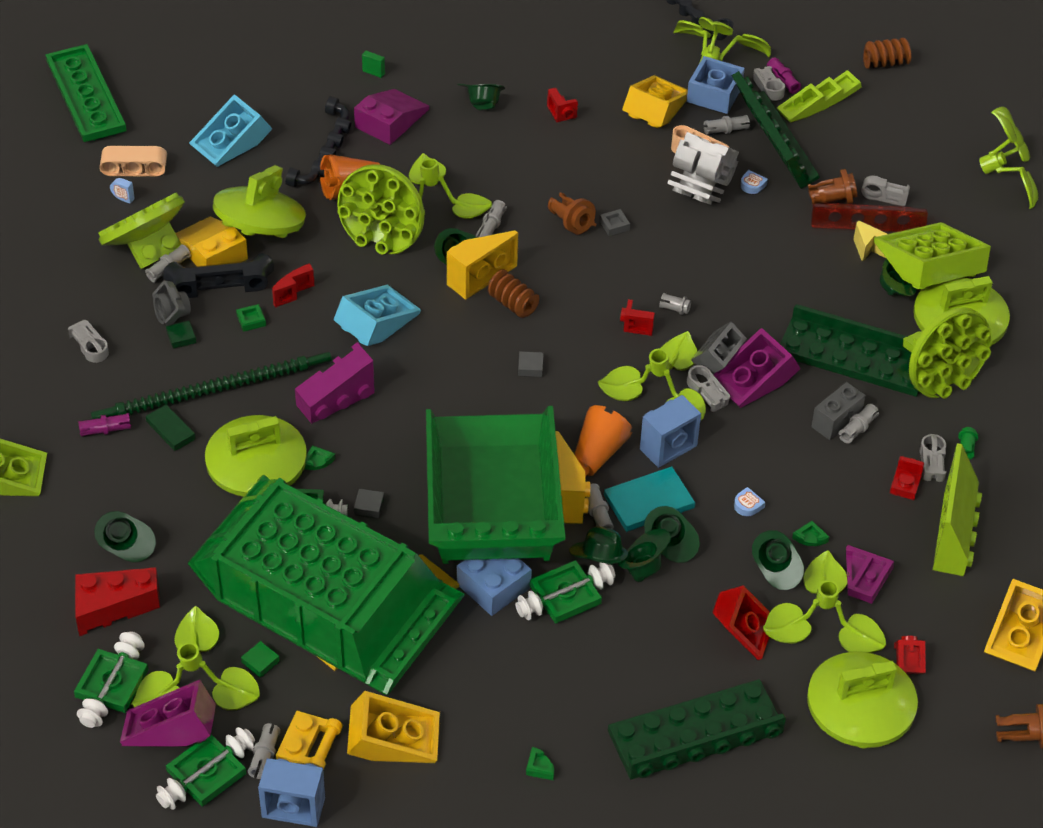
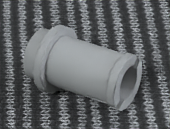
M666 293L662 294L661 299L670 301V303L660 301V308L677 311L680 315L689 313L691 300H688L686 296L680 298Z

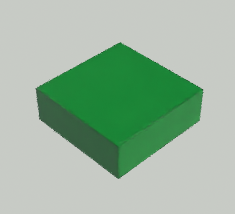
M365 51L362 54L363 72L382 78L385 74V57Z
M259 304L236 309L237 318L243 332L266 326V320Z
M261 641L241 657V663L260 678L280 662L279 655Z

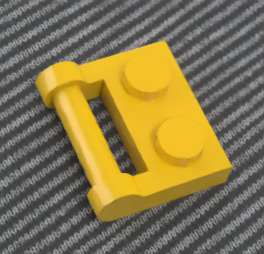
M296 711L276 753V759H285L298 764L310 763L317 767H322L324 770L327 754L336 735L340 734L343 724L334 718L327 720ZM319 732H325L315 756L308 757Z

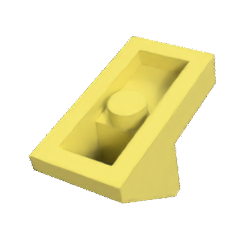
M858 221L853 240L861 260L864 261L871 252L886 258L874 243V237L887 235V233Z

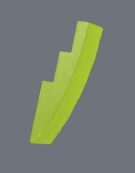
M847 70L834 80L828 77L817 86L809 84L779 105L777 110L791 123L814 115L842 101L862 88L861 82Z

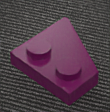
M847 545L848 595L872 604L893 570L894 561Z

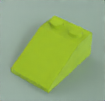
M0 439V495L39 496L47 453Z

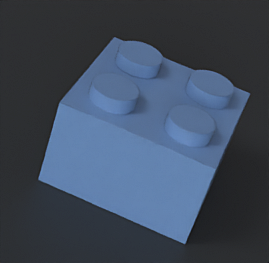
M703 56L689 80L687 102L728 114L740 93L731 75L739 71L744 77L745 68Z
M683 395L674 400L667 401L656 410L647 412L642 420L640 450L659 468L693 449L698 444L701 413Z
M519 558L464 560L457 565V582L459 587L491 616L531 588L532 569Z
M267 758L258 786L262 818L317 827L325 801L323 768L310 763L298 764L285 759L275 760Z

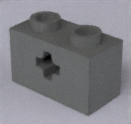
M730 321L711 334L691 361L695 365L707 367L714 374L728 364L747 338Z
M846 382L815 407L811 427L827 439H833L849 423L850 418L854 414H859L863 410L866 395Z

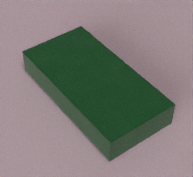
M167 405L146 416V422L174 451L195 440V433Z

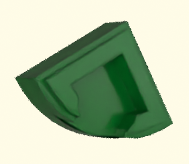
M312 445L307 453L304 469L319 470L329 466L335 460V453Z
M813 521L793 532L792 539L806 546H820L829 542V536Z
M532 747L526 775L553 780L554 765L542 750Z

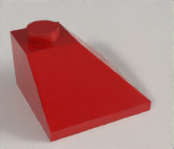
M744 585L720 592L712 613L757 660L762 659L769 640V636L763 630V626L770 613L769 610Z

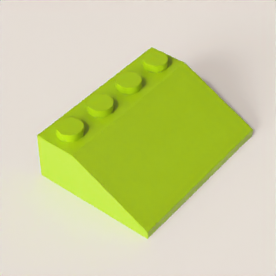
M942 222L874 237V243L900 277L912 284V287L916 289H925L927 286L938 285L967 276L974 277L976 274L987 271L991 246Z
M959 443L956 445L944 491L933 570L964 576L966 566L971 567L974 552L969 550L970 547H974L977 532L972 531V528L977 527L979 512H975V507H980L982 493L978 492L979 481L963 445Z

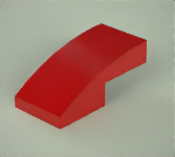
M310 263L290 272L273 286V304L275 308L297 300V292L315 286L314 270Z

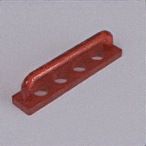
M839 203L813 204L811 226L813 228L855 229L856 222H853L851 218L854 214L858 213L864 215V219L861 222L880 231L900 232L926 226L928 212L926 209L904 206ZM837 212L841 214V218L838 221H831L828 218L829 215ZM880 214L886 215L887 219L884 223L879 224L874 221L875 217ZM900 216L910 217L909 222L904 225L899 224L897 219Z

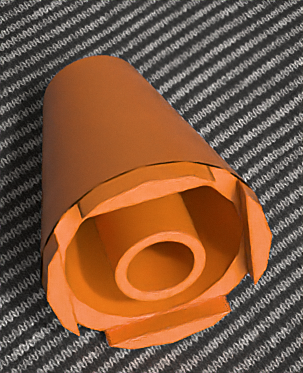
M331 154L324 155L320 164V170H324V177H320L324 196L326 199L330 198L329 200L338 199L341 185L352 172L366 165H380V163Z
M593 405L588 409L574 453L585 470V477L587 475H594L632 434L630 432L632 426L626 418L616 411L610 414L604 411L606 407L600 405Z

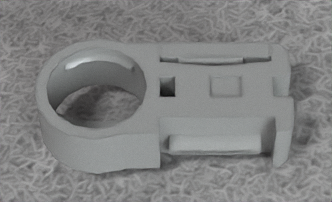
M767 66L764 69H754L753 80L761 92L764 91L770 100L782 99L785 95V84L780 78L774 76L772 67Z
M868 176L863 181L861 192L863 196L870 200L905 206L910 186L908 184L906 187L889 183L887 179L878 176ZM867 185L878 186L880 190H870L867 188Z
M82 320L68 328L69 337H74L80 344L81 352L88 361L98 363L108 357L107 341L99 335L87 320ZM95 347L97 353L89 352V350Z
M696 365L690 368L687 376V385L702 396L711 407L710 411L715 412L727 406L730 394L714 377L710 369L703 365ZM695 374L705 376L708 381L700 383Z
M928 434L921 441L919 451L921 461L925 463L922 479L931 481L932 478H936V481L943 482L947 472L944 467L946 442L941 436L936 434ZM932 444V450L927 449L925 445Z

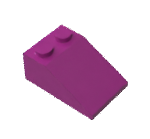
M396 89L368 95L354 107L355 128L391 145L430 109V106Z
M761 328L739 348L723 369L713 375L730 394V399L742 408L783 386L801 368L794 357Z
M197 680L127 710L120 743L122 746H188L195 742L201 743L211 736L216 703L201 680Z

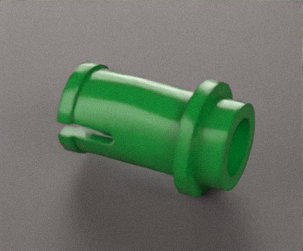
M965 427L959 432L958 438L970 460L975 455L974 449L975 442L978 440V434L974 428Z

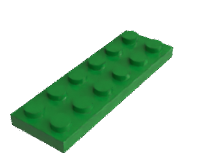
M88 44L45 54L49 68L83 142L127 131L126 124Z

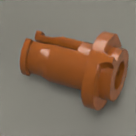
M846 169L840 170V177L820 181L814 185L808 184L812 206H815L817 203H829L845 199L847 204L853 203V198L858 197L853 173L847 174Z
M562 192L559 193L562 203L553 197L549 199V211L557 214L563 220V225L568 231L579 235L587 231L591 226L596 227L597 224L594 221L596 209L589 200L584 198L574 200Z
M1036 704V713L1011 714L1006 717L995 715L997 726L1027 724V730L996 731L998 743L1002 742V740L1015 742L1039 740V746L1043 749V704Z

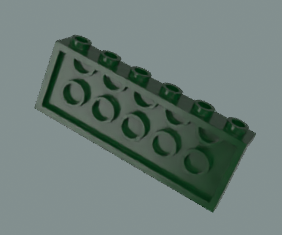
M739 71L731 75L746 105L800 189L819 179V174L764 91L758 93L757 90H751L754 86L748 76L743 78Z
M796 304L794 306L792 319L780 345L797 362L917 397L919 391L913 386L909 376V362L912 352L903 347V338L908 336Z
M760 679L609 724L608 733L630 780L638 777L646 778L652 773L664 769L672 770L678 765L690 761L697 762L709 755L723 754L735 747L749 746L761 739L775 738L783 733L786 718L784 714L778 715Z

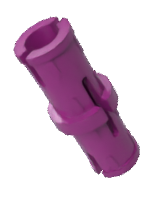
M774 57L768 61L767 66L772 67V73L776 78L781 79L790 93L795 94L801 89V83L794 78L792 71L785 67L778 58Z
M129 413L111 417L101 415V418L78 421L81 437L98 433L107 435L110 431L131 429Z

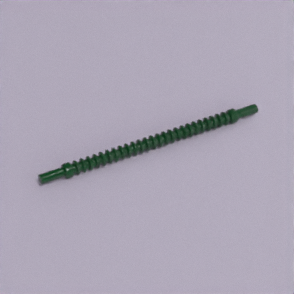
M326 352L307 358L303 355L297 357L295 361L292 358L290 362L284 360L283 364L277 362L276 366L274 364H270V367L264 365V369L257 367L256 371L250 369L248 373L246 370L243 371V374L237 372L236 376L230 374L229 378L223 376V379L217 377L216 381L210 379L209 383L203 381L201 385L197 382L196 386L190 384L189 388L182 386L181 390L175 388L174 392L169 389L168 393L162 391L161 395L155 393L154 397L148 395V398L144 399L142 396L141 400L134 398V402L127 400L125 404L124 402H118L113 407L91 412L92 419L101 418V415H106V417L126 413L132 415L133 411L140 413L141 409L147 411L148 407L153 410L154 406L160 408L161 404L168 405V402L174 404L176 400L180 403L181 399L188 401V397L195 399L196 395L202 397L203 393L208 396L209 392L215 394L216 390L222 392L223 388L229 390L231 386L235 389L236 385L242 387L243 383L249 385L251 381L253 383H256L257 380L262 382L263 378L269 380L270 376L276 378L280 374L282 377L283 373L289 375L290 371L296 373L298 369L306 371L310 366L332 361L331 354Z

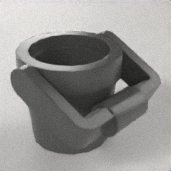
M163 281L152 293L155 314L161 324L170 326L178 318L190 314L191 306L187 294L184 291L178 292L172 281Z

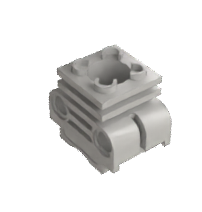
M687 132L684 140H680L673 159V166L684 170L683 174L671 172L672 176L681 179L680 183L668 180L667 184L674 186L672 191L691 197L693 193V199L710 205L713 201L720 203L721 198L711 195L712 191L720 194L724 193L723 189L715 187V183L728 186L739 162L736 161L739 152L718 143L713 144L709 140Z

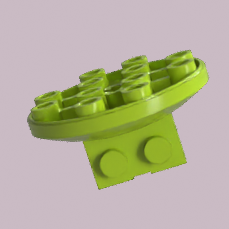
M366 165L352 172L341 185L337 201L338 214L344 229L358 246L364 247L370 241L376 242L375 249L379 254H386L390 249L393 252L388 254H398L409 248L418 239L424 225L423 203L413 183L401 172L385 165Z
M276 165L250 176L248 186L230 187L219 191L213 200V210L222 220V224L238 228L243 234L249 236L256 233L285 238L289 233L300 230L304 225L306 212L297 201L278 192L282 184L281 175L283 168Z
M176 192L98 232L100 236L98 240L101 245L107 246L128 244L140 269L158 261L164 254H170L181 245L170 221L177 215L185 201Z
M989 276L974 279L959 278L938 285L927 286L918 293L913 311L915 321L920 330L923 331L933 320L949 310L962 307L971 308L983 315L989 323L992 331L990 347L997 343L1006 333L1010 313L1005 300L992 288L993 282Z
M955 308L938 316L925 330L915 332L903 338V347L912 352L909 362L910 380L919 392L930 398H939L940 396L945 399L952 393L951 384L954 383L962 390L970 386L971 381L991 355L992 331L985 317L971 308Z
M266 415L245 416L226 423L212 435L205 450L206 468L211 479L223 490L243 497L262 475L267 476L269 479L281 478L285 480L287 485L291 486L302 474L307 457L306 444L300 432L288 422L276 416Z
M867 652L842 653L824 661L813 673L807 693L810 713L819 727L834 739L863 749L884 746L901 738L912 726L918 706L917 693L909 676L893 661Z

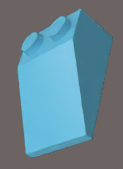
M234 94L189 144L218 167L257 146L272 128L260 114Z
M387 284L342 296L333 320L343 330L355 336L361 344L370 346L383 342L419 315L421 309Z

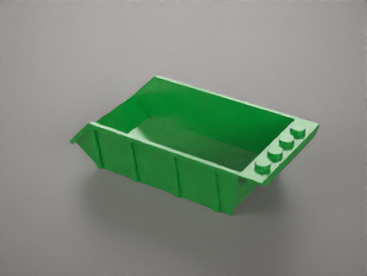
M547 406L543 414L435 417L431 409H426L429 544L438 547L443 564H448V560L544 558V561H549L554 545L565 540L553 406Z
M262 475L187 563L218 601L386 696L389 695L465 596L464 593L438 579L419 555L410 550L406 544H398L370 529L366 523L362 521L359 523L332 509L319 498L316 500L287 485L285 480L281 478L269 479L265 475Z

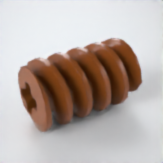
M895 38L891 41L886 39L883 42L877 40L874 43L868 41L865 44L863 60L866 69L870 68V62H872L874 68L878 67L879 61L882 67H886L887 60L890 66H894L895 60H897L898 65L903 64V59H905L906 64L911 62V49L906 38H900L899 40Z
M505 269L497 271L490 280L488 286L489 295L496 298L497 301L509 308L518 317H527L537 308L540 300L539 295H534V291L531 288L528 289L527 285L521 284L520 280L515 279L512 274H508V271Z

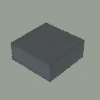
M621 209L600 215L599 222L608 236L630 230V223Z
M519 351L518 376L542 377L543 353Z
M359 489L354 505V515L379 518L384 502V492Z

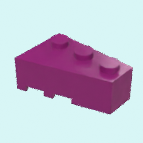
M358 342L351 346L353 351L342 359L339 356L333 360L334 365L322 373L319 370L295 388L296 406L311 424L325 419L327 416L374 394L373 359Z

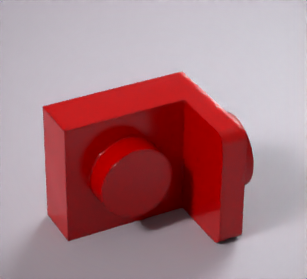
M557 88L548 89L547 107L555 121L561 122L576 118L578 101L576 99L565 101L564 96L560 95Z
M628 299L627 308L622 307L620 321L624 322V332L652 336L655 312L632 309L633 300Z
M900 456L890 494L914 500L925 463L913 458Z
M902 636L901 640H897L894 643V649H897V665L906 674H925V641L917 640V636Z

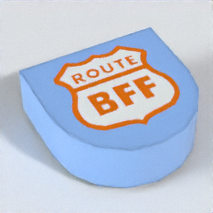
M748 170L741 178V189L749 194L759 193L767 185L768 179Z
M116 178L110 185L112 194L119 200L131 204L135 199L132 182Z
M747 487L736 495L734 508L742 516H753L765 508V501Z

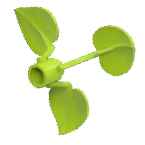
M706 17L699 18L698 22L700 25L680 20L674 29V33H686L704 37L700 62L703 56L722 61L723 57L736 42L761 51L768 57L771 55V48L765 40L749 34L737 35L724 51L720 53V48L715 46L717 34L732 35L733 29L722 22L713 21ZM703 28L714 31L711 44L708 47L707 38H710L711 34L703 30Z
M1006 107L996 108L991 113L1000 121L1008 139L995 150L990 151L988 155L979 158L981 168L985 174L997 171V173L1019 171L1027 191L1029 209H1032L1038 200V190L1032 175L1024 167H1004L1007 164L1006 156L1017 151L1023 162L1029 161L1030 153L1028 147L1023 140L1021 132L1015 126L1009 110ZM1010 142L1016 146L1005 153L999 152Z
M422 153L413 164L409 172V179L415 184H420L419 195L421 200L424 184L426 186H435L440 181L451 203L455 204L452 210L456 216L473 218L491 208L492 202L472 193L461 194L456 200L444 180L446 168L436 159L429 158L426 154Z
M689 331L672 338L661 348L651 351L649 354L650 364L645 366L646 370L642 378L636 368L622 366L612 370L606 377L598 381L601 390L609 397L619 401H630L642 394L641 383L646 381L651 371L657 377L666 376L671 393L674 396L667 401L674 400L683 395L701 413V420L706 413L705 402L702 396L690 388H686L677 394L669 370L673 367L676 370L682 371L695 365L691 359L697 353V348Z
M829 550L816 557L804 573L803 583L805 588L810 593L817 594L807 613L803 615L800 607L795 604L782 603L771 610L763 626L764 632L776 641L789 644L798 643L805 640L811 633V625L806 619L812 615L817 606L823 609L836 607L840 622L844 626L839 632V641L848 652L872 653L886 647V639L882 630L868 616L853 614L848 622H846L838 595L846 588L847 574Z
M195 606L183 618L175 634V645L178 649L177 656L180 661L176 666V678L173 680L172 676L165 671H155L148 674L142 680L132 705L134 707L179 689L177 684L181 680L182 671L184 669L186 671H196L200 667L217 683L212 691L215 703L222 709H241L258 700L260 690L254 677L242 668L229 667L223 671L221 679H219L206 665L200 651L207 652L217 644L220 633L216 623L204 614L199 607Z

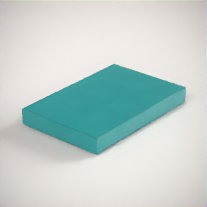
M672 466L604 489V497L626 532L644 526L647 515L657 507H673L680 513L695 508V501Z

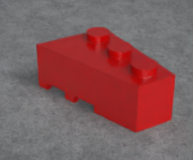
M156 568L75 574V618L79 637L88 634L87 630L103 625L105 628L112 625V621L126 616L130 619L160 608L159 582Z

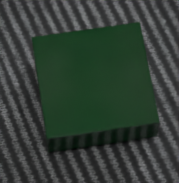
M189 321L166 326V332L173 349L196 343V337Z

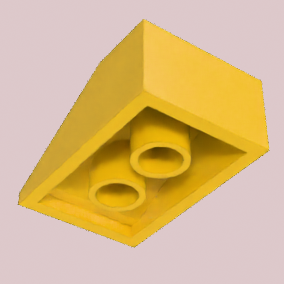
M653 75L630 86L622 110L629 113L628 115L634 119H643L648 121V125L660 128L668 124L685 104L688 89Z
M211 216L175 233L181 245L183 244L189 249L191 254L190 260L197 267L242 263L248 260L246 239L235 227L225 226L222 224V221Z
M514 230L468 239L451 247L447 251V285L466 300L488 286L497 271L505 269L509 272L517 267L518 232Z
M555 431L564 523L582 524L583 513H588L589 499L585 497H590V482H585V470L560 432Z
M1012 579L984 653L1031 671H1036L1043 656V589Z
M364 691L351 705L347 754L370 761L435 763L438 756L440 712Z

